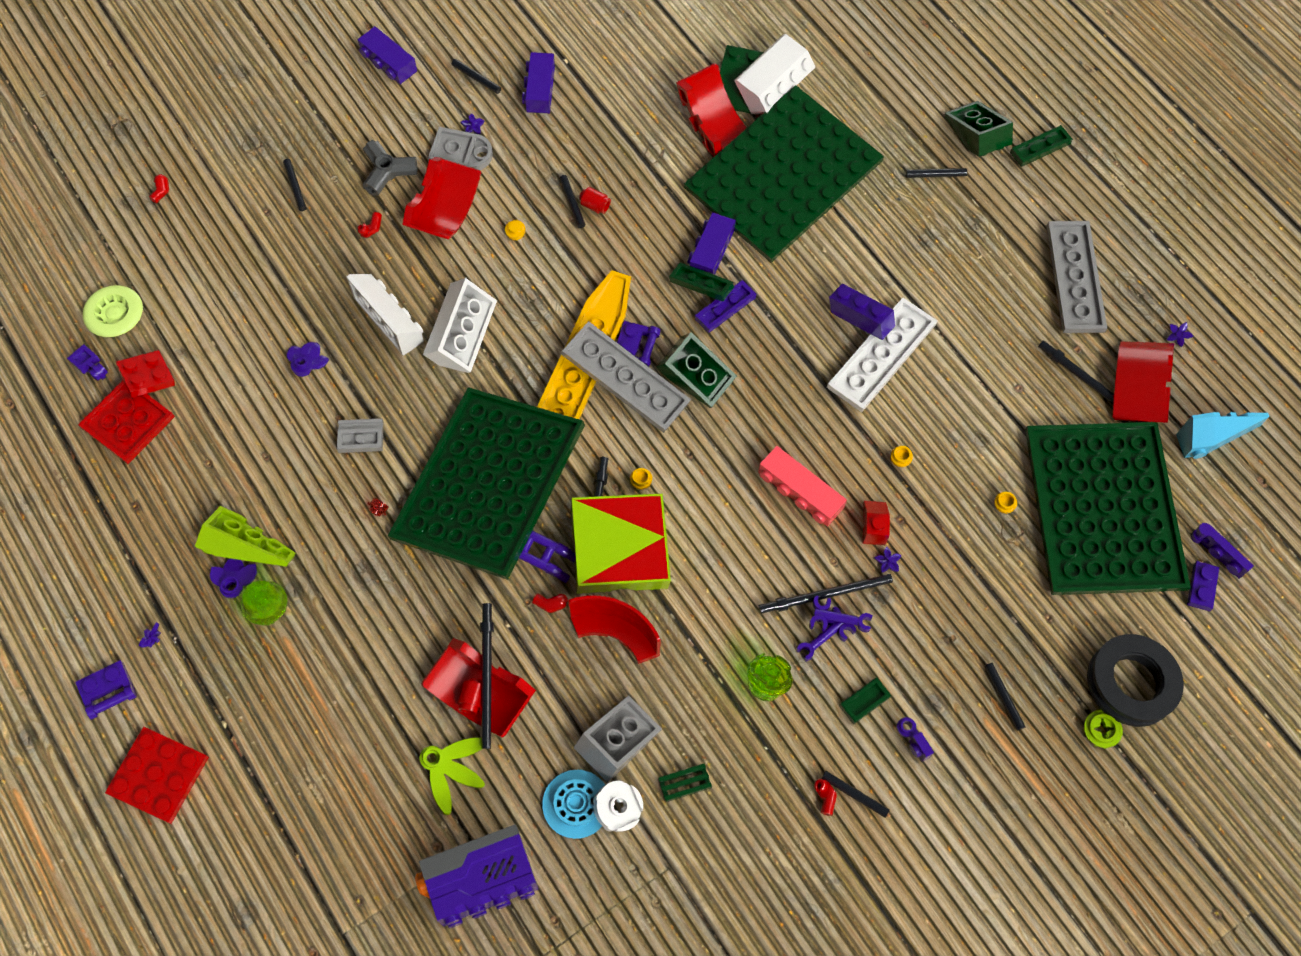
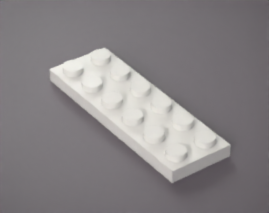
M902 298L893 308L895 327L883 340L870 335L827 385L830 391L860 412H863L937 324L936 319L905 298Z

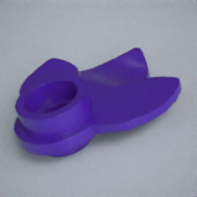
M308 342L302 348L293 345L287 352V359L291 362V370L300 377L309 375L313 369L323 368L328 363L329 358L320 355L321 348L317 342Z
M229 558L223 568L211 567L210 579L213 584L219 586L220 592L224 597L235 598L242 593L243 587L254 581L257 574V566L255 564L244 566L241 560ZM231 585H236L233 590H229Z

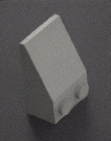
M628 695L585 731L574 746V749L608 782L662 728Z

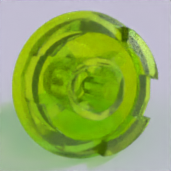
M256 581L251 583L245 589L241 600V610L244 617L251 623L258 625H271L275 623L287 609V594L282 586L273 581Z
M765 653L756 656L747 667V681L750 692L762 701H773L788 692L793 683L790 664L779 655L776 658L765 656Z

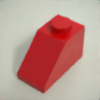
M864 501L863 544L886 545L890 536V513L887 503Z

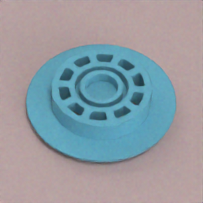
M570 770L555 777L546 788L542 801L543 814L549 826L556 833L573 839L588 837L597 832L602 825L595 816L594 804H591V799L605 785L604 782L595 774L585 770ZM561 801L562 806L557 807V802ZM590 809L593 810L591 815L588 814ZM562 811L566 813L565 817L560 814ZM585 816V820L579 821L580 817ZM569 818H575V822L569 821Z

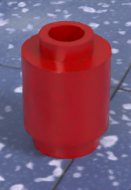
M592 187L583 189L579 196L582 206L598 214H605L611 203V199L606 194Z
M470 678L464 681L458 701L460 705L459 711L470 715H477L478 710H481V679Z

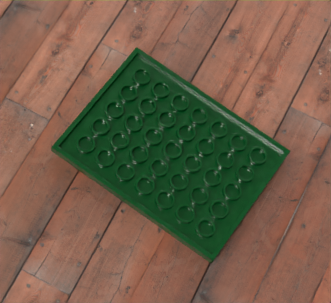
M795 85L767 113H763L684 183V188L711 212L736 220L734 231L772 263L884 160V156Z
M468 387L392 526L388 537L390 540L508 580L585 427L584 421Z
M1158 422L1036 425L1026 427L1025 433L1051 595L1188 591L1191 588Z

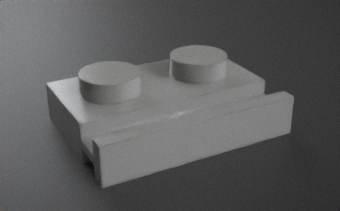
M382 418L338 420V453L383 451L384 422Z

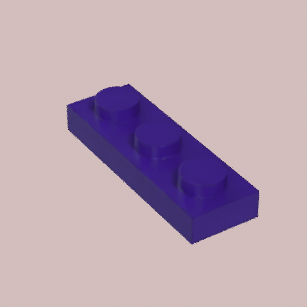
M742 280L734 286L723 302L716 299L697 313L695 320L710 333L756 298V293Z

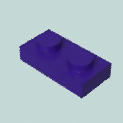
M1199 561L1194 563L1190 583L1191 588L1189 589L1187 601L1188 606L1209 612L1213 609L1220 567Z

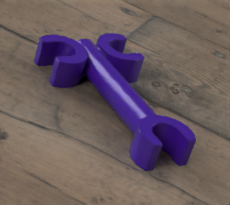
M815 596L813 600L815 611L809 623L810 629H813L815 622H820L822 624V631L825 632L828 626L827 620L856 625L860 631L865 633L870 631L871 627L864 625L862 622L863 620L871 621L873 615L870 613H863L858 617L828 611L831 599L828 598L826 605L821 606L818 603L819 596Z
M835 606L832 608L833 612L841 613L839 608ZM827 620L830 626L825 632L819 634L809 643L803 642L799 644L796 651L808 650L809 654L804 660L805 662L810 661L814 655V650L838 632L840 640L845 642L848 637L843 631L849 630L854 635L857 631L856 627L851 624Z

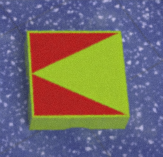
M663 493L577 497L571 499L577 594L610 592L618 589H668L671 577Z

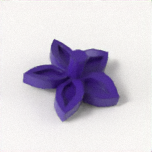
M473 114L469 115V121H460L466 127L465 132L471 133L473 131L476 134H481L480 127L485 122L483 119H476Z
M1187 322L1181 324L1180 327L1170 324V329L1173 333L1168 336L1167 340L1174 341L1177 339L1178 345L1182 347L1184 338L1189 339L1194 337V335L1186 331L1188 327Z
M886 547L883 552L884 556L874 557L877 562L883 563L880 568L881 573L886 572L888 569L899 572L897 561L901 557L900 554L895 553L892 555L890 549Z
M156 622L151 631L149 629L144 630L145 636L139 643L140 647L148 646L151 648L155 642L158 643L160 641L158 638L161 634L158 631L159 623Z

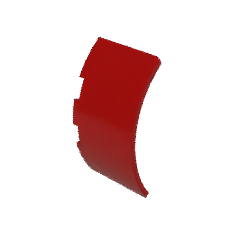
M716 63L676 82L682 106L686 105L691 115L688 120L695 132L699 131L704 139L702 144L713 157L747 128L728 98L721 79L719 66Z
M440 157L429 159L426 174L421 184L424 189L421 194L417 193L413 200L406 205L402 225L445 239L453 237L470 210L478 188L481 171Z
M1120 342L1114 392V420L1168 423L1171 387H1166V383L1171 382L1174 343Z
M597 595L581 596L568 600L570 618L578 638L591 635L613 637L629 649L638 664L660 656L661 640L651 622L633 606L615 598Z
M453 638L421 685L446 705L482 727V708L478 710L477 715H470L459 711L460 705L458 704L464 681L470 678L482 680V655L466 642ZM492 666L491 733L503 738L536 690L524 679L500 666L498 669Z

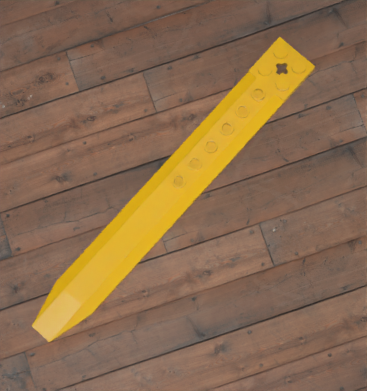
M613 270L610 271L586 300L565 347L588 321L615 341L626 317L631 276ZM561 355L537 407L580 420L596 381Z

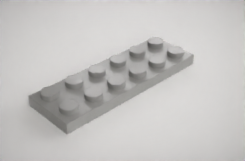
M1048 221L1046 227L1063 333H1105L1107 323L1090 222Z
M589 321L562 350V356L663 433L691 401L689 397Z

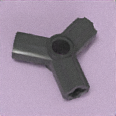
M374 140L367 142L363 148L364 153L374 166V169L363 183V188L373 196L379 195L387 182L396 176L418 174L416 157L393 158L387 154L379 141Z

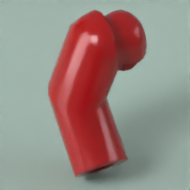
M818 779L814 783V788L823 800L821 814L833 816L837 793L827 780Z

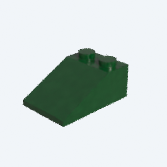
M727 45L720 70L725 91L735 111L751 114L734 80L764 52Z
M979 101L945 113V118L965 147L978 157L1013 144V122Z
M692 332L681 336L656 367L672 383L709 408L713 407L737 377Z

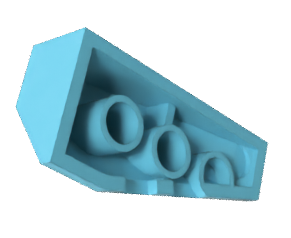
M1219 412L1192 415L1176 434L1184 458L1193 457L1198 459L1206 456L1213 450L1260 427L1269 418V414L1245 413L1237 416L1236 412H1230L1227 416H1220Z

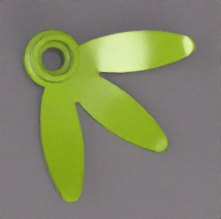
M481 737L464 739L442 750L437 746H427L420 753V764L425 769L430 770L432 795L444 815H449L452 811L450 789L444 774L468 787L483 788L485 786L484 781L475 772L462 764L452 761V759L464 758L482 750ZM428 754L436 756L435 762L430 763L427 760Z

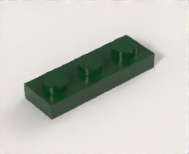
M1060 125L1012 147L1010 153L1018 164L1023 167L1070 145L1073 139L1063 126Z
M681 262L669 275L671 283L722 302L734 288L733 281Z

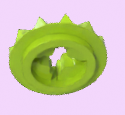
M1102 710L1092 712L1084 720L1083 731L1086 733L1087 740L1091 741L1095 747L1110 748L1121 740L1123 735L1122 724L1112 716L1105 714ZM1100 723L1103 724V728L1111 729L1104 734V737L1100 731L1094 730L1100 726Z

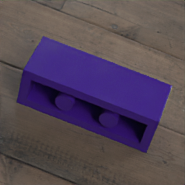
M374 26L357 39L360 54L365 59L371 60L377 69H382L389 79L395 80L401 85L417 72L415 58Z
M531 52L530 60L526 61L528 76L524 77V88L527 89L522 94V103L526 104V111L529 113L550 114L555 72L554 53Z
M712 212L710 219H706L703 224L702 231L704 232L702 236L698 235L695 242L696 249L694 252H690L687 263L694 268L715 275L734 234L736 220Z
M843 283L829 297L832 314L881 340L895 327L893 309Z

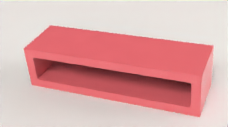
M776 446L760 463L758 471L760 477L765 482H771L776 486L783 496H789L794 500L797 507L812 514L816 522L823 523L828 527L844 509L847 502L846 498L780 447Z

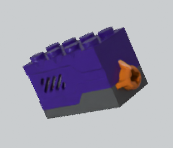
M516 824L420 860L419 864L422 872L417 873L415 876L419 893L431 899L437 921L442 926L448 925V928L462 924V918L469 915L473 919L486 915L487 908L493 906L497 910L511 905V899L518 896L521 900L528 899L535 895L534 891L539 890Z

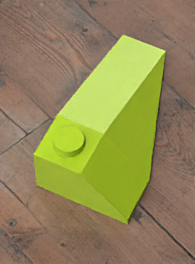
M222 506L201 527L195 547L201 549L206 554L285 567L288 566L296 554L274 538L268 539L262 535L263 530L258 526L255 528L249 526L246 523L247 519L242 515Z

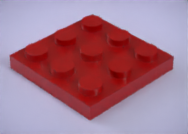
M122 380L78 426L126 464H129L175 416L148 394L131 398Z
M143 727L105 793L172 824L209 757Z

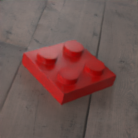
M159 350L116 361L118 372L131 398L175 386L174 379Z

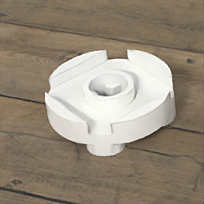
M613 781L604 785L593 798L595 816L607 831L623 832L633 828L640 820L639 817L641 811H643V800L639 791L632 785L623 783V781ZM615 800H617L618 803H623L624 807L621 808L622 813H619L617 810H614L613 806L615 805Z

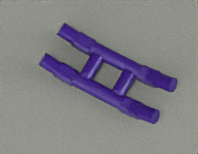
M532 531L519 559L544 570L546 573L566 583L570 575L556 565L549 563L555 551V553L574 563L575 552L561 543H557ZM533 542L546 547L541 558L528 553Z

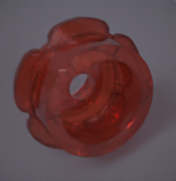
M374 497L371 502L367 503L370 506L368 510L375 516L387 515L386 511L389 507L381 500Z

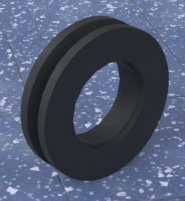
M1124 634L1110 639L1094 654L1087 670L1088 687L1096 704L1105 714L1112 716L1116 721L1125 725L1145 727L1161 721L1178 706L1183 695V676L1173 655L1160 643L1142 635ZM1119 660L1137 661L1149 670L1156 683V693L1152 700H1134L1124 694L1117 686L1114 678V667Z

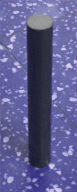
M453 59L452 66L496 94L500 93L501 87L459 60Z
M285 159L283 164L298 209L303 212L307 207L290 159Z
M967 168L906 170V178L967 176Z
M562 175L559 179L578 228H583L586 224L567 175Z
M993 662L985 665L984 667L1016 730L1020 731L1026 728Z
M825 771L821 778L827 780L832 786L886 818L890 811L887 807L828 771Z

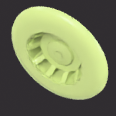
M112 285L101 288L93 293L84 305V324L89 331L101 337L122 335L130 331L140 320L143 311L142 300L134 290L126 286Z

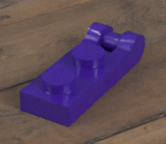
M1202 523L1192 532V541L1201 543L1206 547L1214 558L1222 562L1227 570L1239 579L1254 567L1249 560L1210 524Z

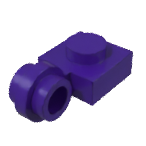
M84 344L67 358L81 373L85 374L88 371L96 381L106 378L105 375L108 371L98 363L101 360Z
M909 717L901 718L896 728L901 736L910 738L909 743L911 745H909L912 754L916 758L919 757L921 762L929 759L934 754V751L923 733L917 731L915 721ZM903 724H907L910 730L904 729Z

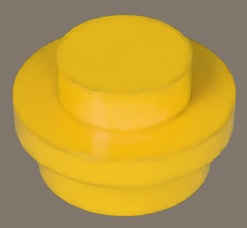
M518 220L510 221L505 226V233L512 240H520L526 232L525 225Z
M897 446L892 450L890 459L894 465L906 467L912 462L913 454L908 447Z
M645 468L635 469L630 475L631 485L639 490L648 488L652 483V474Z
M1001 492L995 497L994 505L999 512L1008 514L1016 509L1017 499L1011 492Z

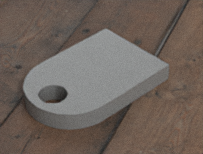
M439 127L428 156V162L431 158L440 157L482 170L492 160V146L489 140L482 135ZM480 152L487 153L484 157L477 156Z

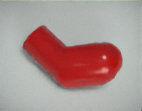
M162 174L154 177L153 181L155 182L156 190L149 195L150 200L155 204L169 192L168 179Z
M373 212L370 224L358 226L357 231L361 237L369 238L379 232L382 214Z
M537 593L532 603L548 613H553L565 608L568 598L565 594H558L547 599Z

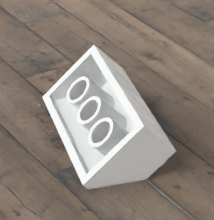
M783 34L734 81L751 114H763L765 112L768 113L780 98L802 81L815 68V65L807 49L787 34Z
M350 274L346 276L356 302L403 356L424 342L421 326L417 322H412L409 312L404 307L402 309L399 307L396 297L392 293L388 294L386 292V287L380 279L376 280L372 274Z
M466 278L450 283L423 355L439 366L470 373L497 300Z

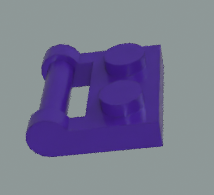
M624 321L617 343L636 357L642 336H647L642 357L636 358L649 367L651 363L650 356L661 330L655 326L647 327Z
M121 660L75 682L84 703L86 714L91 720L98 717L99 713L127 699L131 701L137 698L126 667ZM124 687V691L96 705L94 704V701Z

